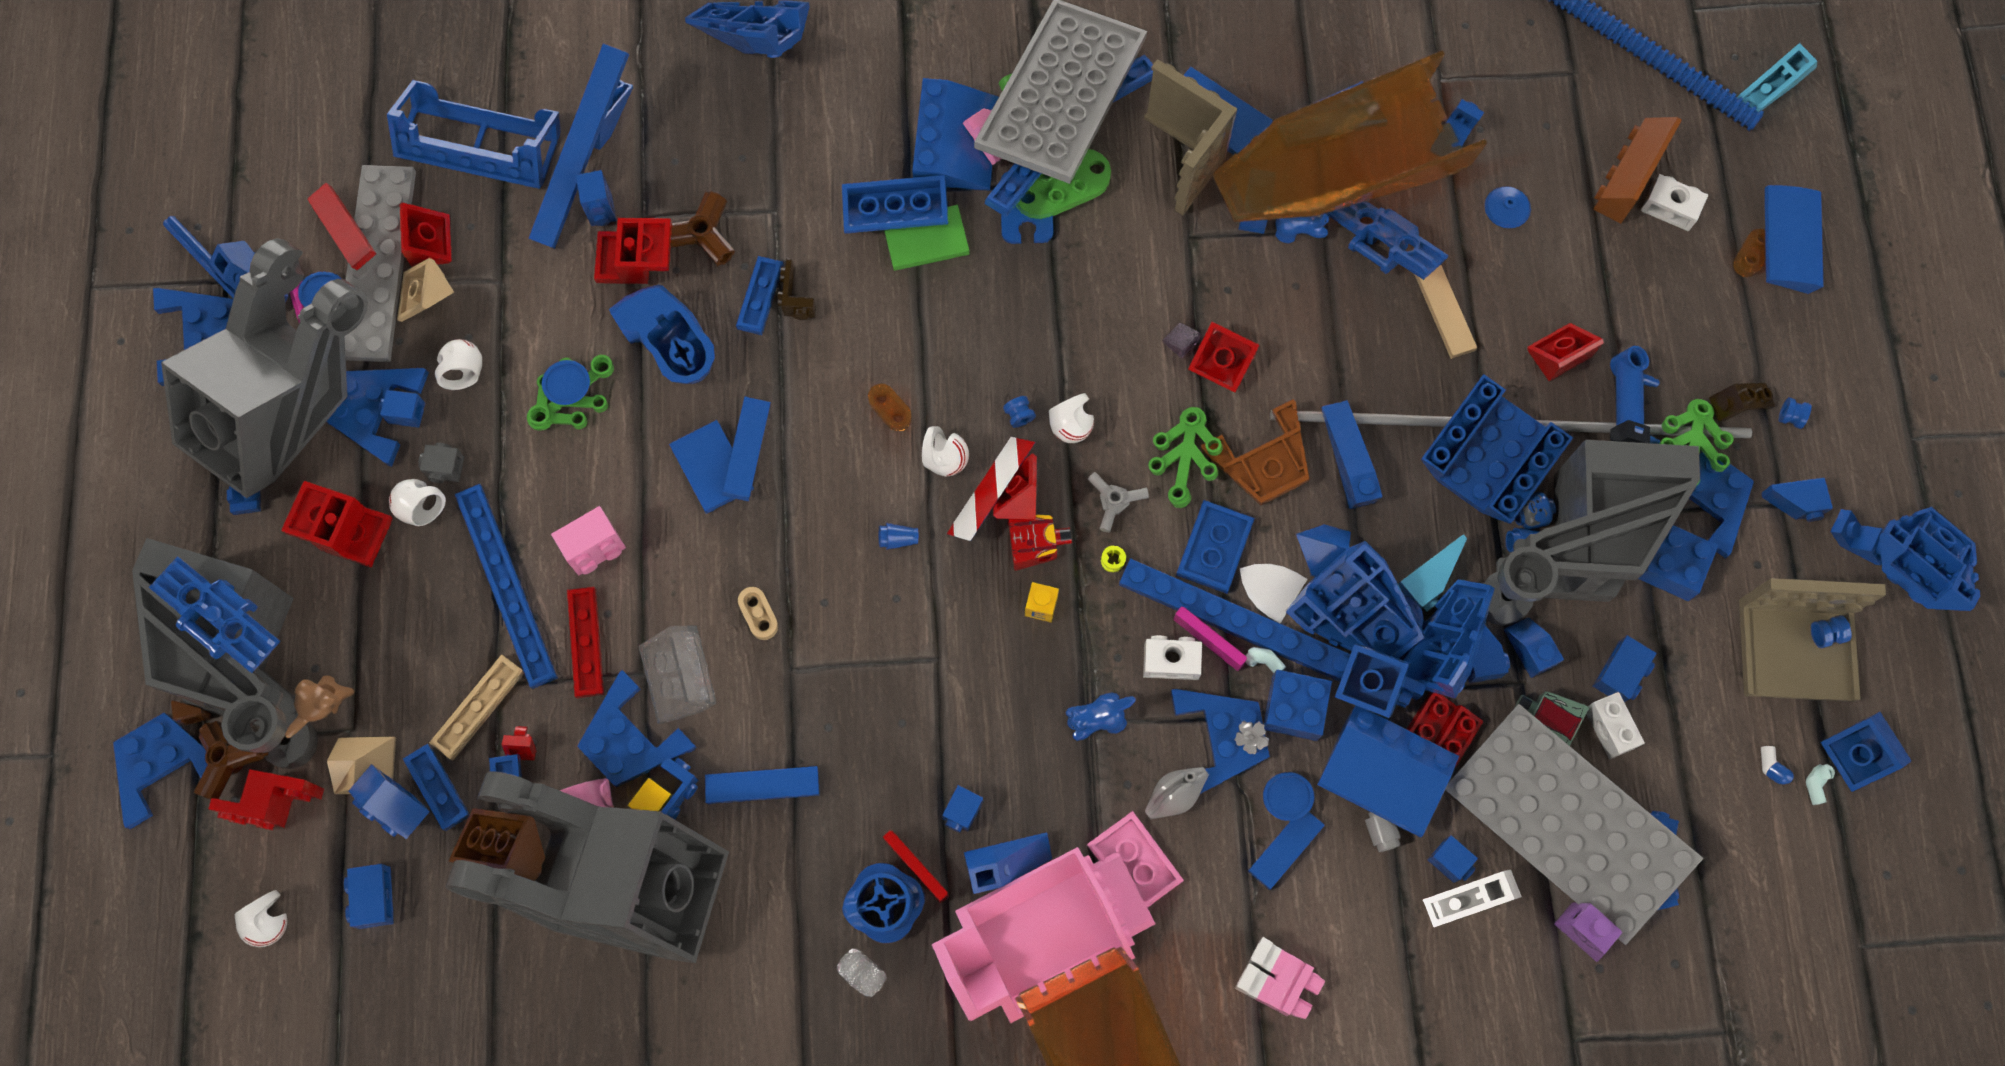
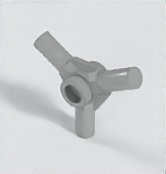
M1096 472L1088 478L1101 493L1100 499L1105 511L1100 530L1103 532H1110L1115 515L1121 513L1129 506V502L1149 498L1147 488L1127 491L1115 485L1109 486Z

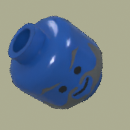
M1542 492L1533 493L1514 520L1518 526L1521 525L1524 529L1528 530L1549 525L1553 519V514L1556 513L1555 503L1552 498L1548 499Z

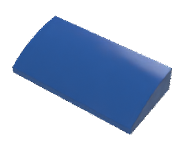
M945 175L842 184L845 234L948 224Z
M1768 185L1765 187L1767 283L1807 294L1824 287L1821 191L1782 185Z

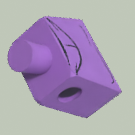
M1574 902L1571 903L1554 923L1596 962L1602 958L1622 934V931L1590 903H1580L1579 905Z

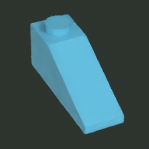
M1799 43L1737 98L1742 97L1743 102H1750L1749 106L1752 108L1756 106V110L1760 112L1817 68V60Z
M1463 534L1398 584L1403 595L1414 599L1421 607V610L1423 608L1426 612L1431 610L1439 601L1437 598L1443 592L1467 537Z

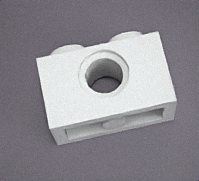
M1659 174L1651 185L1640 211L1689 231L1697 222L1708 194L1701 192L1696 187H1689L1677 182L1670 176Z
M1161 635L1151 636V639H1146L1144 644L1143 677L1199 680L1201 676L1202 642H1197L1192 637L1167 640L1168 637ZM1169 651L1176 652L1180 660L1175 663L1169 662L1165 654Z
M1619 692L1595 701L1588 706L1589 710L1586 714L1609 760L1645 744Z

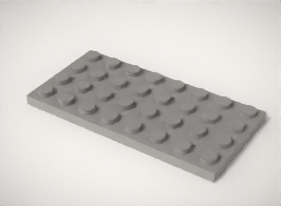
M1053 0L974 141V148L1071 184L1146 39L1147 31L1062 0Z
M1520 704L1514 708L1452 778L1445 789L1578 905L1580 903H1590L1622 931L1618 939L1625 945L1703 860V857Z

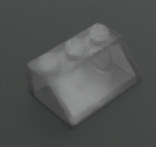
M697 625L669 626L639 645L658 724L701 713L717 704Z

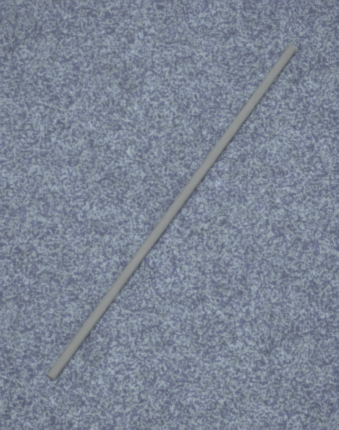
M1270 410V420L1276 421L1272 410ZM1297 411L1298 421L1325 422L1322 412ZM1353 413L1357 424L1445 427L1451 419L1450 416ZM1536 420L1543 426L1552 422L1565 432L1610 433V429L1616 426V423ZM1644 424L1650 426V435L1679 436L1690 431L1692 427L1683 425L1675 433L1668 434L1662 429V424ZM1704 427V428H1703V433H1704V435H1705L1706 437H1713V436L1708 432V430ZM1719 427L1722 431L1731 433L1733 438L1752 437L1751 428Z

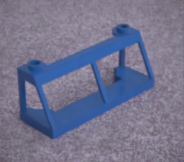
M416 80L411 81L387 113L393 157L538 189L541 188L545 181L561 133L559 112L540 109L535 114V120L468 106L441 100L433 86ZM410 97L412 107L407 119L404 111L400 109ZM419 112L481 126L474 147L419 135L418 125L413 123L416 113ZM487 128L536 138L535 140L527 138L524 146H516L512 152L513 156L480 149ZM544 140L551 141L542 167L540 146Z

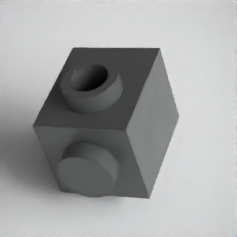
M436 443L435 446L425 445L424 453H421L419 456L418 466L420 471L428 478L427 480L431 482L444 483V480L459 482L465 457L457 448H452V446L445 443Z

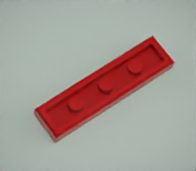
M325 183L307 199L353 269L358 271L376 255V252L331 185Z
M593 586L567 590L574 695L576 698L604 695L596 588Z

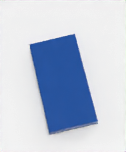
M1190 67L1184 76L1195 79L1200 86L1208 91L1216 92L1221 99L1237 108L1227 151L1244 162L1271 128L1274 121Z

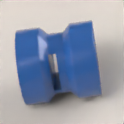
M1842 615L1832 617L1829 621L1819 620L1811 624V636L1814 643L1821 649L1830 647L1835 642L1838 644L1849 642L1852 638L1850 624Z

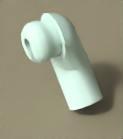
M1253 647L1245 655L1247 658L1246 664L1250 667L1256 666L1257 663L1266 664L1273 673H1275L1276 669L1283 671L1286 668L1283 662L1270 649Z
M1828 764L1814 767L1806 779V786L1812 805L1827 802L1822 787L1828 779H1832L1835 775L1833 767Z

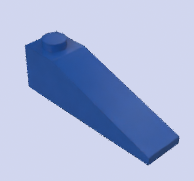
M1348 400L1322 406L1321 410L1349 508L1354 509L1378 502L1383 496L1377 475Z

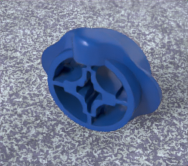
M886 863L873 864L866 867L858 875L854 885L846 894L842 907L843 915L850 925L862 931L871 939L881 943H893L908 934L913 923L921 914L925 904V892L914 878L904 874L895 866ZM884 879H892L898 883L903 889L904 894L892 895L888 887L885 886ZM875 882L873 898L863 903L865 892ZM882 896L887 899L896 900L887 904L886 910L882 907L872 906L883 900ZM906 902L902 917L893 924L895 908ZM877 911L881 920L884 921L885 927L881 928L872 924L864 912Z

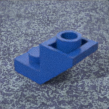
M1841 509L1830 531L1838 544L1875 565L1882 564L1880 534L1883 529L1862 526L1851 510Z

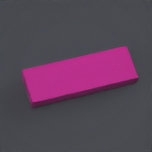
M1181 606L1176 612L1173 619L1176 623L1235 670L1239 671L1247 660L1243 653L1185 607Z

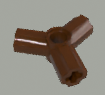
M712 191L705 192L695 216L689 221L672 223L671 248L696 244L706 252L717 266L725 265L730 261L735 251L716 230L727 204L726 198ZM701 228L707 229L703 233H697V231Z
M219 721L205 723L199 729V739L206 750L205 761L208 765L194 793L209 800L211 798L219 799L230 776L238 773L244 765L262 760L264 756L269 754V752L253 753L242 751L230 745L223 736L222 723Z

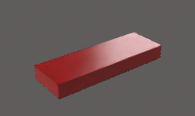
M893 831L887 832L883 836L884 841L940 903L944 902L948 898V892Z

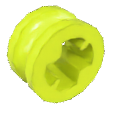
M1118 546L1107 547L1101 556L1102 567L1108 572L1120 571L1126 562V554ZM1111 553L1113 556L1116 553L1119 555V564H1115V562L1113 565L1108 563V554Z

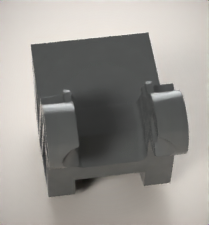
M279 238L269 240L263 244L252 258L250 272L240 276V282L235 292L226 329L161 362L172 444L246 498L274 483L331 417L339 405L347 398L344 336L357 328L363 320L368 306L367 296L361 290L344 279L331 280L319 289L312 303L300 311L298 315L300 324L297 330L292 328L286 319L284 295L294 290L305 276L299 264V258L303 252L286 240Z
M1585 440L1554 474L1555 526L1544 529L1537 534H1530L1526 539L1516 540L1513 545L1514 551L1508 557L1500 558L1496 562V572L1482 583L1495 588L1486 620L1500 626L1513 625L1529 612L1533 606V601H1541L1544 598L1609 602L1617 596L1626 580H1637L1642 576L1700 481L1699 446ZM1502 592H1503V594H1504L1508 599H1512V600H1511V601H1505V600H1503V598H1502V596H1501Z
M146 538L132 570L145 684L156 690L182 697L183 702L190 706L223 716L221 725L223 736L230 745L239 750L253 753L269 752L264 758L282 769H295L306 764L316 752L318 744L317 732L312 724L308 722L290 738L288 744H280L289 725L297 718L298 714L294 707L295 696L264 670L270 654L253 673L244 668L227 652L220 658L214 659L210 656V651L188 632L180 631L176 627V622L181 615L153 592L149 586L178 556L211 584L219 579L226 580L235 587L234 591L243 599H249L258 606L257 610L254 612L249 610L246 613L276 638H278L294 598L252 569ZM198 589L189 591L186 596L187 603L193 604L197 602L200 598V591ZM200 616L195 621L198 626L213 638L219 633V630L203 616ZM242 628L236 632L235 639L242 634ZM252 725L260 727L258 732L252 730Z
M496 771L485 774L477 797L478 799L498 803L499 810L503 812L530 816L535 821L549 828L550 839L544 854L545 859L542 864V871L540 876L535 881L514 874L515 871L512 869H497L471 861L456 860L453 863L445 886L449 891L472 900L497 904L554 932L668 960L696 963L729 851L661 811L600 807L544 784L532 783L515 775Z

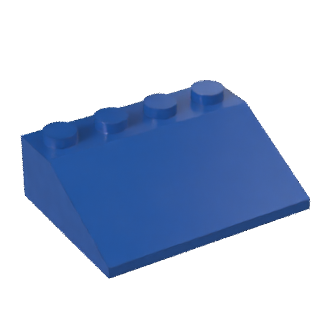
M923 78L912 169L913 178L945 175L947 187L990 191L993 165L983 151L974 148L975 140L963 125V122L984 108L992 110L999 97L950 80Z
M1355 705L1342 727L1317 785L1422 837L1447 787L1459 756L1367 709Z

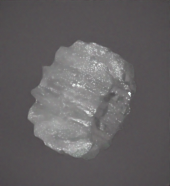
M851 948L847 954H844L837 965V971L840 976L864 996L872 997L883 987V983L887 979L884 970L859 949Z

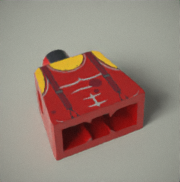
M1036 515V519H1008L1014 571L1057 559L1056 545L1072 544L1070 528L1054 529L1053 517L1050 515Z

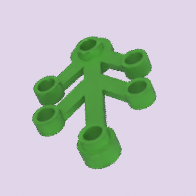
M598 355L593 358L591 362L592 370L588 372L590 385L597 379L607 378L613 373L614 365L608 356ZM562 358L560 361H563V360H571V359H570V358ZM601 366H608V369L606 371H599ZM542 374L537 379L539 387L537 403L528 411L527 422L531 428L538 431L546 430L552 424L572 425L575 429H583L587 425V418L584 413L580 411L572 414L556 412L562 407L593 408L594 411L602 413L607 410L608 402L603 395H595L593 397L584 396L579 401L569 405H559L552 401L548 404V398L542 389V379L544 376ZM599 400L604 401V403H603L602 406H600V407H596V406H595V403H596L597 401H599ZM540 415H545V419L543 421H537V418ZM577 417H582L581 423H574Z
M1695 399L1688 404L1687 412L1677 417L1673 415L1667 416L1662 422V429L1668 434L1675 433L1679 427L1690 422L1692 423L1691 430L1673 439L1664 438L1659 444L1699 446V452L1701 449L1710 461L1711 468L1717 472H1723L1729 466L1730 459L1725 454H1718L1704 435L1703 428L1705 427L1713 436L1716 447L1722 450L1729 448L1734 438L1731 433L1722 431L1713 420L1714 409L1711 404L1702 399ZM1668 422L1672 423L1675 427H1671ZM1721 438H1724L1727 443L1723 442ZM1717 460L1721 461L1723 465H1720Z
M1190 407L1184 410L1180 416L1179 424L1166 433H1157L1153 438L1155 447L1158 450L1164 451L1170 447L1172 441L1185 433L1181 444L1162 458H1152L1148 464L1152 474L1161 475L1168 466L1180 458L1175 486L1171 487L1168 492V498L1176 508H1184L1191 501L1187 481L1192 459L1201 469L1205 480L1212 481L1218 476L1216 465L1208 462L1194 444L1196 433L1204 441L1208 453L1212 456L1219 455L1223 450V445L1220 439L1213 437L1205 427L1206 415L1197 407ZM1190 417H1197L1196 421L1188 422ZM1161 438H1165L1166 442L1162 445H1159L1158 441ZM1214 443L1219 444V446H1218L1217 449H1215V450H1211V449H1210V446H1211L1212 444H1214ZM1156 463H1161L1162 465L1159 469H1153ZM1207 469H1214L1211 475L1205 474ZM1177 491H1183L1181 497H1174Z

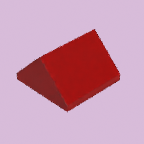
M402 202L400 204L401 252L410 265L414 267L428 258L433 259L437 265L452 262L450 214Z
M1569 323L1528 346L1527 350L1548 381H1551L1592 358L1604 342L1602 338Z
M1032 453L1022 462L993 506V516L997 519H1036L1037 456Z

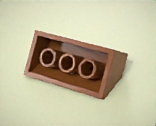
M1678 117L1645 118L1640 127L1637 125L1633 127L1627 138L1631 140L1629 146L1624 144L1616 159L1620 160L1618 166L1613 164L1605 177L1609 182L1606 186L1601 185L1594 196V199L1598 201L1593 210L1620 224L1623 222L1639 199L1682 119Z

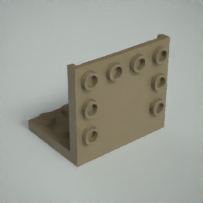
M1157 59L1151 67L1153 76L1148 110L1144 119L1191 148L1186 152L1181 161L1184 165L1179 172V176H1181L1177 184L1179 190L1174 197L1177 200L1175 211L1184 215L1226 159L1237 108L1221 99L1216 92L1208 91L1200 86L1195 79L1182 75L1171 64L1163 63Z
M1770 578L1740 598L1739 611L1744 696L1846 702L1859 701L1860 687L1854 613L1863 611L1864 607L1873 605L1875 601L1886 596L1885 584ZM1839 615L1844 616L1851 627V640L1842 644L1835 642L1830 647L1819 648L1811 636V624L1819 620L1829 621L1830 618Z

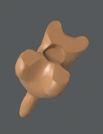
M328 675L323 676L318 684L310 680L299 682L295 688L294 707L298 716L289 725L285 733L286 738H291L309 721L315 722L326 718L331 711L333 714H336L342 700L352 696L354 689L337 684L335 679Z

